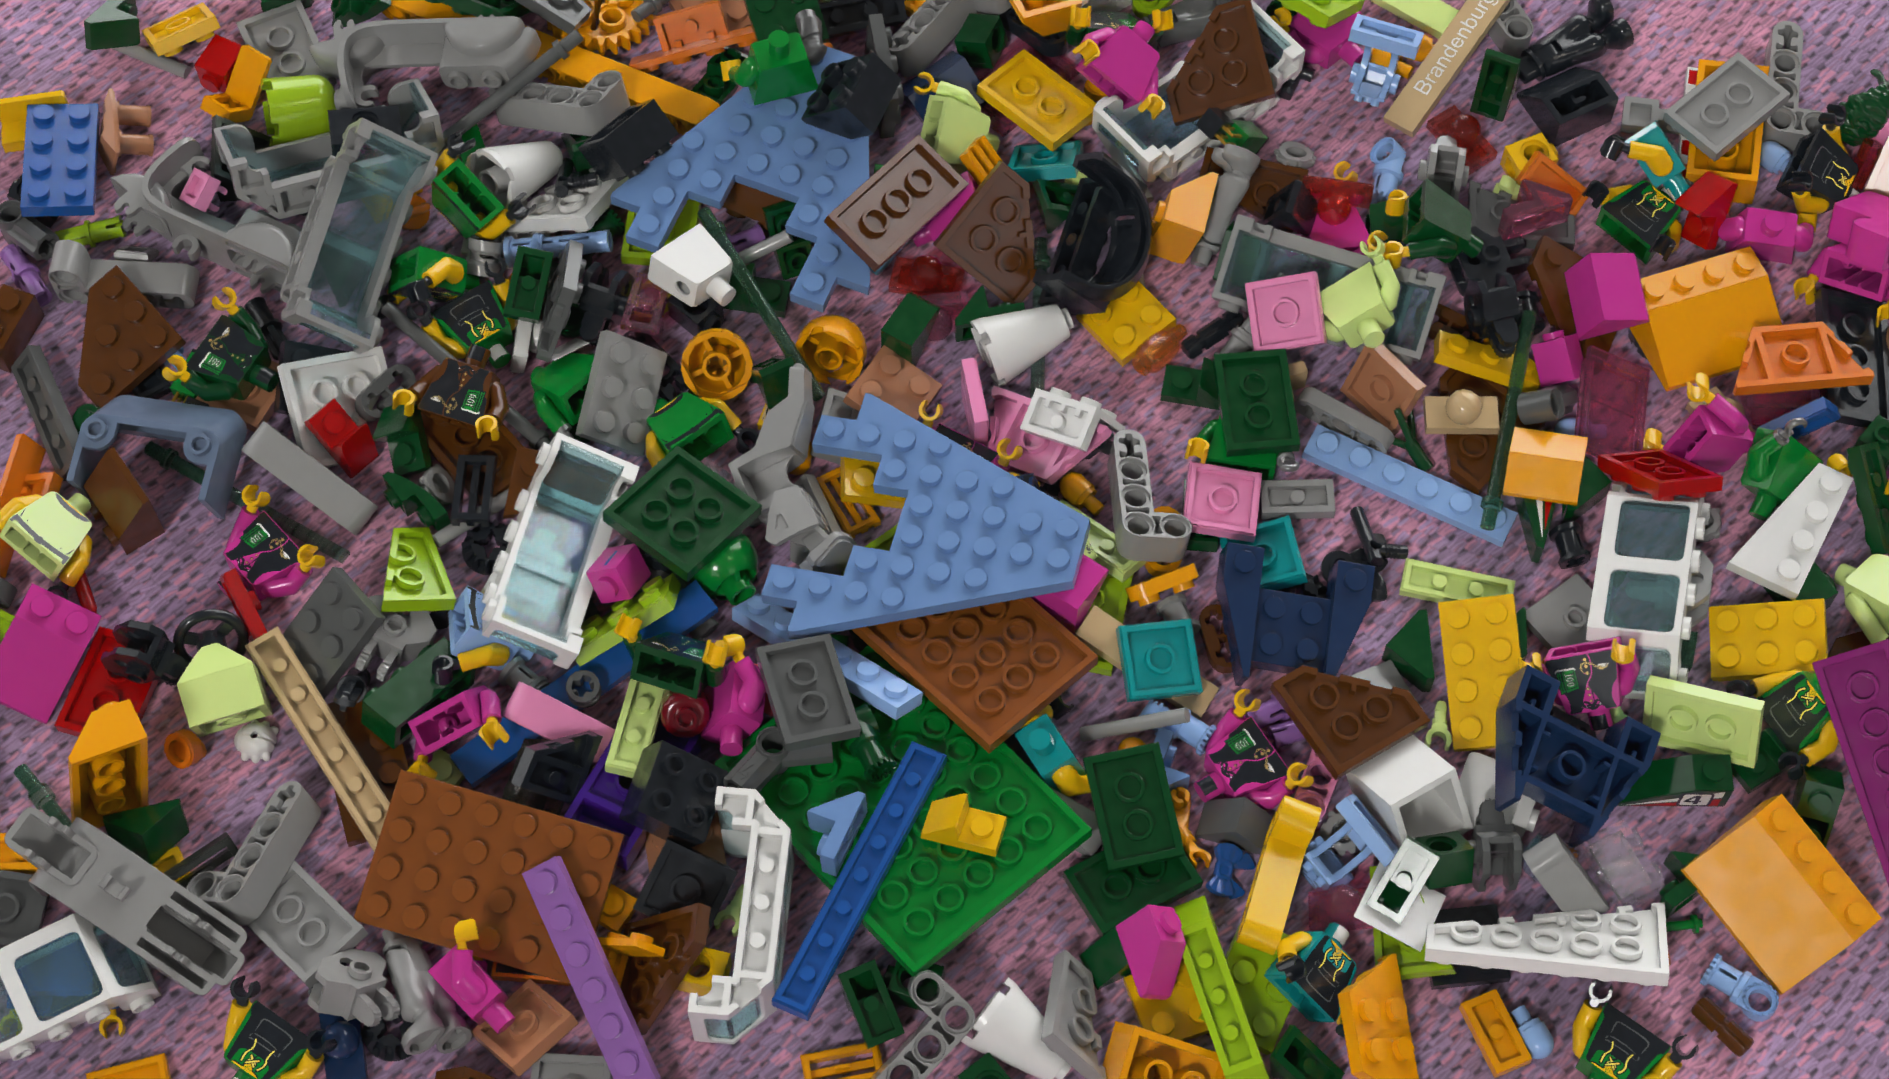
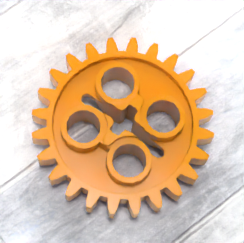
M583 0L592 10L589 19L577 30L584 39L577 46L586 48V50L591 52L598 50L602 56L605 55V51L608 49L617 55L618 47L620 46L629 51L631 50L630 41L641 44V35L649 36V26H654L653 18L656 15L650 14L640 22H636L633 19L631 11L644 2L643 0H605V3H602V0ZM599 18V25L596 30V19ZM547 21L548 30H552L553 37L561 38L562 40L568 35Z

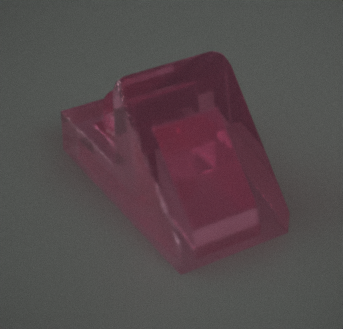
M1523 179L1517 197L1518 203L1503 209L1498 232L1503 240H1507L1567 222L1573 198L1568 193Z
M637 272L620 323V329L651 335L662 334L664 331V311L670 293L647 279L648 274Z

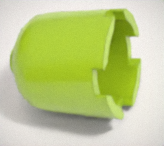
M303 75L261 79V89L266 90L267 101L262 102L267 135L274 134L271 136L270 146L330 132L328 110L337 109L334 104L335 90L327 78L321 75Z

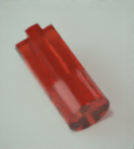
M1865 138L1853 160L1859 169L1851 185L1855 190H1863L1883 150V145L1878 141Z

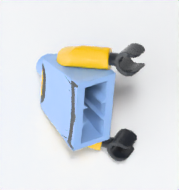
M468 585L456 600L454 610L431 611L429 614L436 629L449 627L451 655L458 657L452 659L447 655H438L432 661V674H434V682L437 685L451 683L453 671L462 669V672L487 666L500 671L503 670L513 657L520 656L527 662L532 658L536 645L500 630L493 631L489 638L483 636L481 617L486 604L482 603L484 594ZM505 606L502 617L520 624V616Z

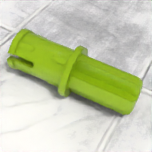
M121 215L92 223L86 220L84 225L54 232L60 240L76 241L84 246L90 245L91 248L96 247V243L126 237V232L122 229L123 219Z

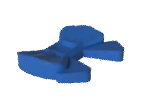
M1231 843L1215 845L1214 852L1217 861L1213 872L1214 876L1206 883L1207 890L1217 896L1228 897L1230 900L1243 896L1245 891L1232 879L1233 869H1254L1255 864L1248 853L1243 854L1239 847Z

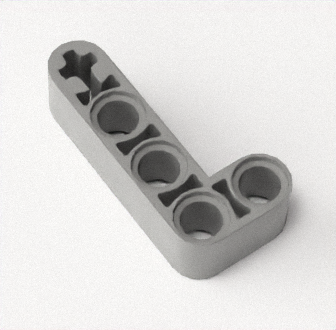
M926 0L892 36V48H889L891 55H896L898 69L901 75L911 77L925 70L959 33L969 13L976 14L979 12L988 15H999L1011 8L1012 5L1009 0Z
M1782 21L1773 28L1765 49L1764 66H1769L1768 76L1790 93V97L1785 105L1764 121L1762 143L1765 141H1775L1787 150L1794 152L1800 138L1822 128L1823 125L1819 123L1818 118L1823 112L1798 108L1804 35L1803 30L1796 23Z
M609 70L597 74L584 88L530 82L496 108L495 113L499 123L505 126L593 136L630 107V101L621 73ZM500 87L490 88L489 95L493 94Z
M60 240L54 244L48 278L59 299L66 303L73 304L74 300L81 301L80 304H87L89 288L117 265L154 307L191 309L195 305L200 272L194 266L183 263L91 259L85 246L79 242Z
M265 421L260 424L241 449L246 455L355 536H357L378 508L375 503Z
M1121 430L1114 435L1107 463L1117 551L1122 557L1133 561L1177 562L1185 556L1192 532V524L1181 514L1154 512L1145 439L1134 430Z
M289 781L284 783L270 798L225 872L209 870L198 873L190 880L186 889L236 924L247 925L252 923L264 911L321 815L320 806L299 782Z
M924 970L910 978L908 983L909 995L928 1017L870 1079H890L891 1071L898 1065H906L911 1068V1079H926L974 1026L975 1013L970 1004L937 973L932 970ZM931 978L937 982L938 988L935 996L927 1000L919 998L916 992L918 983L922 979ZM953 1006H962L966 1011L964 1023L957 1027L947 1025L945 1015L948 1009ZM927 1035L935 1036L939 1041L938 1050L931 1056L921 1055L917 1048L920 1039Z

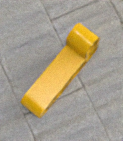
M1286 795L1283 796L1271 820L1237 933V943L1274 956L1283 934L1304 855L1316 830L1322 808Z

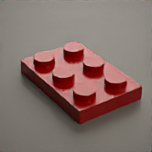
M1663 449L1598 455L1597 467L1602 472L1611 475L1612 480L1626 482L1631 485V489L1647 492L1652 495V499L1657 501H1673L1675 496L1678 495L1703 498L1706 497L1707 492L1722 491L1723 476Z
M99 626L54 724L58 731L79 737L91 712L98 710L108 702H121L127 699L131 700L141 722L159 681L154 680L145 684H138L105 669L100 660L103 652H111L116 647L127 648L116 641L112 629Z

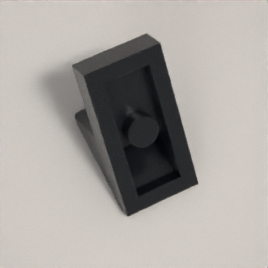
M1295 180L1268 198L1260 224L1271 225L1278 230L1282 227H1288L1309 236L1319 205L1303 182Z

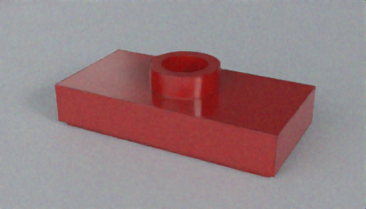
M236 568L222 574L219 580L237 616L246 625L249 640L252 642L267 633L258 614V611L262 610L260 601L253 590L247 592Z

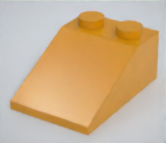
M1115 1021L1102 1064L1106 1069L1107 1079H1226L1215 1051L1135 1025Z

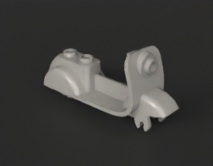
M492 14L490 17L480 15L478 17L378 20L355 25L354 21L350 19L345 29H343L341 20H337L333 25L334 39L315 43L309 47V51L316 65L323 73L334 79H340V88L336 89L334 93V104L336 109L339 110L341 108L375 107L373 101L366 100L370 97H379V92L376 86L366 85V83L375 73L393 68L439 66V73L443 83L455 89L467 87L497 88L503 86L535 60L541 47V41L535 29L525 27L522 19L514 16L495 17Z
M185 137L177 141L149 167L144 175L132 173L110 178L117 195L120 197L114 204L116 213H121L124 207L129 206L125 212L127 217L122 223L125 232L131 230L133 225H137L133 231L135 236L138 237L151 229L172 242L175 254H179L182 249L188 251V256L193 262L200 256L250 278V285L253 290L259 283L262 284L260 288L262 294L269 292L271 289L281 291L302 228L292 223L286 225L279 222L263 210L257 212L252 209H247L238 223L234 225L178 200L177 198L181 195L194 167L203 172L206 169L211 171V161L204 156L200 144L193 137ZM314 271L312 273L308 288H310L312 285Z
M29 807L20 814L6 833L4 840L7 846L38 868L28 881V884L42 896L49 894L190 992L206 995L215 983L227 985L242 967L245 958L240 949L246 942L247 933L241 926L87 821L76 817L68 827L63 825L57 818L49 817L39 809Z

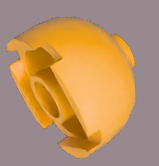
M826 314L812 319L803 327L798 336L793 354L794 358L796 356L798 361L812 373V381L831 385L827 378L829 377L845 380L846 385L852 383L860 376L867 355L865 337L858 325L846 317ZM842 361H843V367H842V368H840V369H838V370H836V371H834V372H831V373H829L828 371H826V370H835V369L839 368V367L841 366V364H842Z
M711 328L699 332L689 340L682 353L681 372L684 382L699 397L716 398L722 401L732 399L746 388L752 374L753 359L749 347L739 335L728 329Z

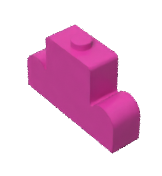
M1865 191L1835 202L1827 237L1848 245L1846 250V257L1878 271L1889 269V197L1872 191Z

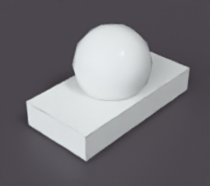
M541 319L539 324L518 320L510 365L511 372L524 373L529 350L533 353L537 352Z

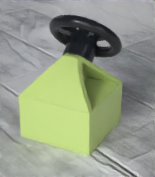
M222 609L200 610L186 617L176 628L173 643L176 644L174 653L189 662V665L177 682L189 728L199 737L251 722L254 719L257 720L273 715L262 674L251 660L244 657L247 651L245 645L249 643V633L244 622L235 614ZM206 620L222 621L214 630H208L204 633L189 632L194 625ZM235 629L238 642L235 649L231 650L227 646L225 636ZM184 644L196 645L197 654L194 658L187 653Z

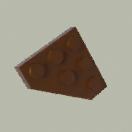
M1234 0L1215 6L1209 16V22L1200 37L1196 38L1184 59L1183 66L1166 89L1173 121L1176 126L1200 120L1209 107L1219 108L1223 112H1227L1276 97L1251 0Z
M999 160L934 241L933 245L1004 303L1016 304L1022 303L1036 286L1032 282L1036 269L1034 268L1033 248H1035L1033 222L1030 218L1029 198H1031L1030 185L1003 161Z
M1544 235L1536 244L1528 263L1527 271L1531 281L1536 280L1543 297L1540 303L1550 327L1555 326L1556 331L1563 330L1565 336L1576 334L1564 272L1584 257ZM1617 331L1579 341L1587 373L1596 376L1601 372Z
M117 265L92 285L88 293L78 386L100 408L117 396L127 395L187 343Z
M1449 368L1439 378L1437 384L1439 396H1450L1456 390L1466 389L1473 391L1478 396H1497L1500 425L1498 434H1444L1449 476L1470 492L1480 495L1507 466L1514 427L1541 430L1546 422L1524 425L1517 412L1518 397L1501 384Z
M1302 665L1274 681L1270 686V690L1335 781L1427 727L1430 719L1409 690L1394 686L1392 689L1371 685V681L1343 674L1337 677L1320 673L1318 668Z
M695 903L625 924L624 935L630 937L632 932L648 935L654 938V945L666 949L664 957L628 956L620 988L641 1035H645L706 946L710 930L709 918L711 907Z

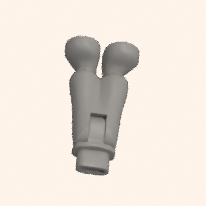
M1225 144L1224 149L1215 147L1211 155L1213 162L1224 170V174L1218 176L1205 232L1195 246L1190 262L1202 268L1208 267L1211 256L1217 254L1221 249L1232 215L1248 191L1251 176L1258 168L1261 160L1252 151L1237 145Z
M384 930L382 936L386 945L383 948V954L387 961L386 965L395 990L396 999L400 1005V1014L404 1021L413 1023L401 1039L404 1052L407 1055L421 1054L436 1044L440 1053L447 1054L464 1047L472 1038L471 1030L468 1023L456 1012V1002L428 972L433 965L427 952L422 948L423 943L421 940Z

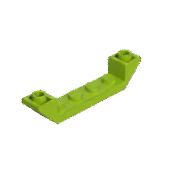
M1205 895L1172 907L1180 918L1181 929L1186 941L1182 957L1225 1078L1271 1079L1262 1060L1217 934L1218 930Z

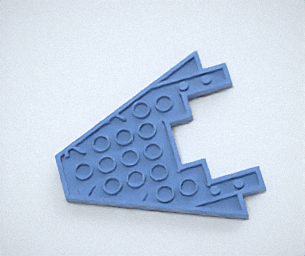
M827 47L824 58L811 66L818 86L822 80L821 74L829 64L849 60L855 56ZM743 87L673 143L669 150L648 163L643 171L628 179L613 191L610 196L611 204L637 213L626 234V242L655 253L664 246L688 198L721 210L734 183L737 182L796 203L785 225L786 233L814 242L815 244L790 292V301L824 313L837 284L866 295L870 293V267L824 223L826 217L869 179V135L851 140L806 124L801 118L808 107L807 100L816 90L754 105L749 88Z
M865 393L857 420L821 415L812 447L814 453L880 463L873 482L874 493L906 498L890 551L853 545L844 576L771 564L761 597L765 604L794 608L787 631L789 639L795 640L1074 589L1091 528L1090 519L874 395Z

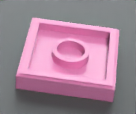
M1316 271L1245 283L1254 351L1292 350L1327 344L1318 273Z
M974 358L961 359V395L970 438L988 447L989 418L977 361Z
M1190 461L1187 471L1183 516L1191 522L1192 533L1253 543L1256 537L1262 473Z

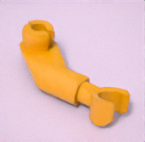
M1177 787L1176 790L1173 789L1171 791V797L1184 851L1195 869L1197 868L1195 858L1204 860L1205 867L1209 868L1212 859L1211 854L1196 845L1197 840L1188 829L1191 795L1187 789Z

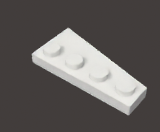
M1819 463L1734 555L1725 569L1791 600H1796L1854 478Z

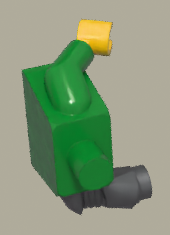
M812 9L798 12L795 20L799 33L792 32L788 34L783 30H775L769 34L768 39L751 44L749 55L742 63L740 59L720 62L723 82L731 80L741 87H748L754 105L816 90L818 84L811 66L820 62L827 52V47L822 42V21Z

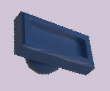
M319 1013L320 1028L326 1030L321 1037L322 1045L329 1039L337 1041L335 1050L323 1053L326 1079H368L365 1046L361 1033L363 1031L362 1023L357 1018L347 1021L341 1016Z

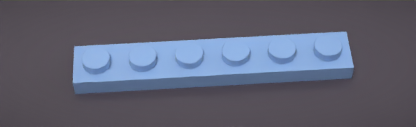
M1317 424L1302 453V458L1500 547L1503 546L1518 515L1513 510Z
M758 593L732 608V620L770 644L794 640L789 639L787 631L793 613L781 606L763 603L761 594ZM832 638L849 692L895 720L922 704V691Z

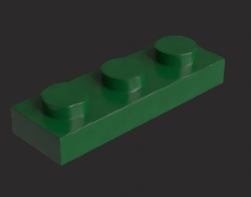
M1877 441L1847 448L1849 457L1848 469L1854 478L1857 491L1856 502L1862 512L1865 525V540L1870 547L1871 554L1889 553V495H1885L1884 491L1888 480L1879 442Z

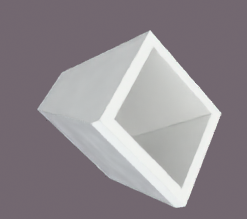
M1414 735L1346 774L1352 794L1358 797L1399 848L1407 835L1413 839L1415 837L1459 831L1462 835L1473 828L1456 768Z

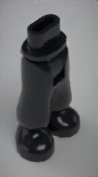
M1589 0L1587 16L1583 14L1573 15L1555 30L1536 41L1528 49L1522 51L1519 58L1521 59L1519 78L1524 84L1534 79L1542 81L1545 77L1555 75L1574 65L1595 60L1605 54L1607 49L1624 50L1634 43L1633 31L1624 18L1619 17L1613 21L1614 8L1610 0Z

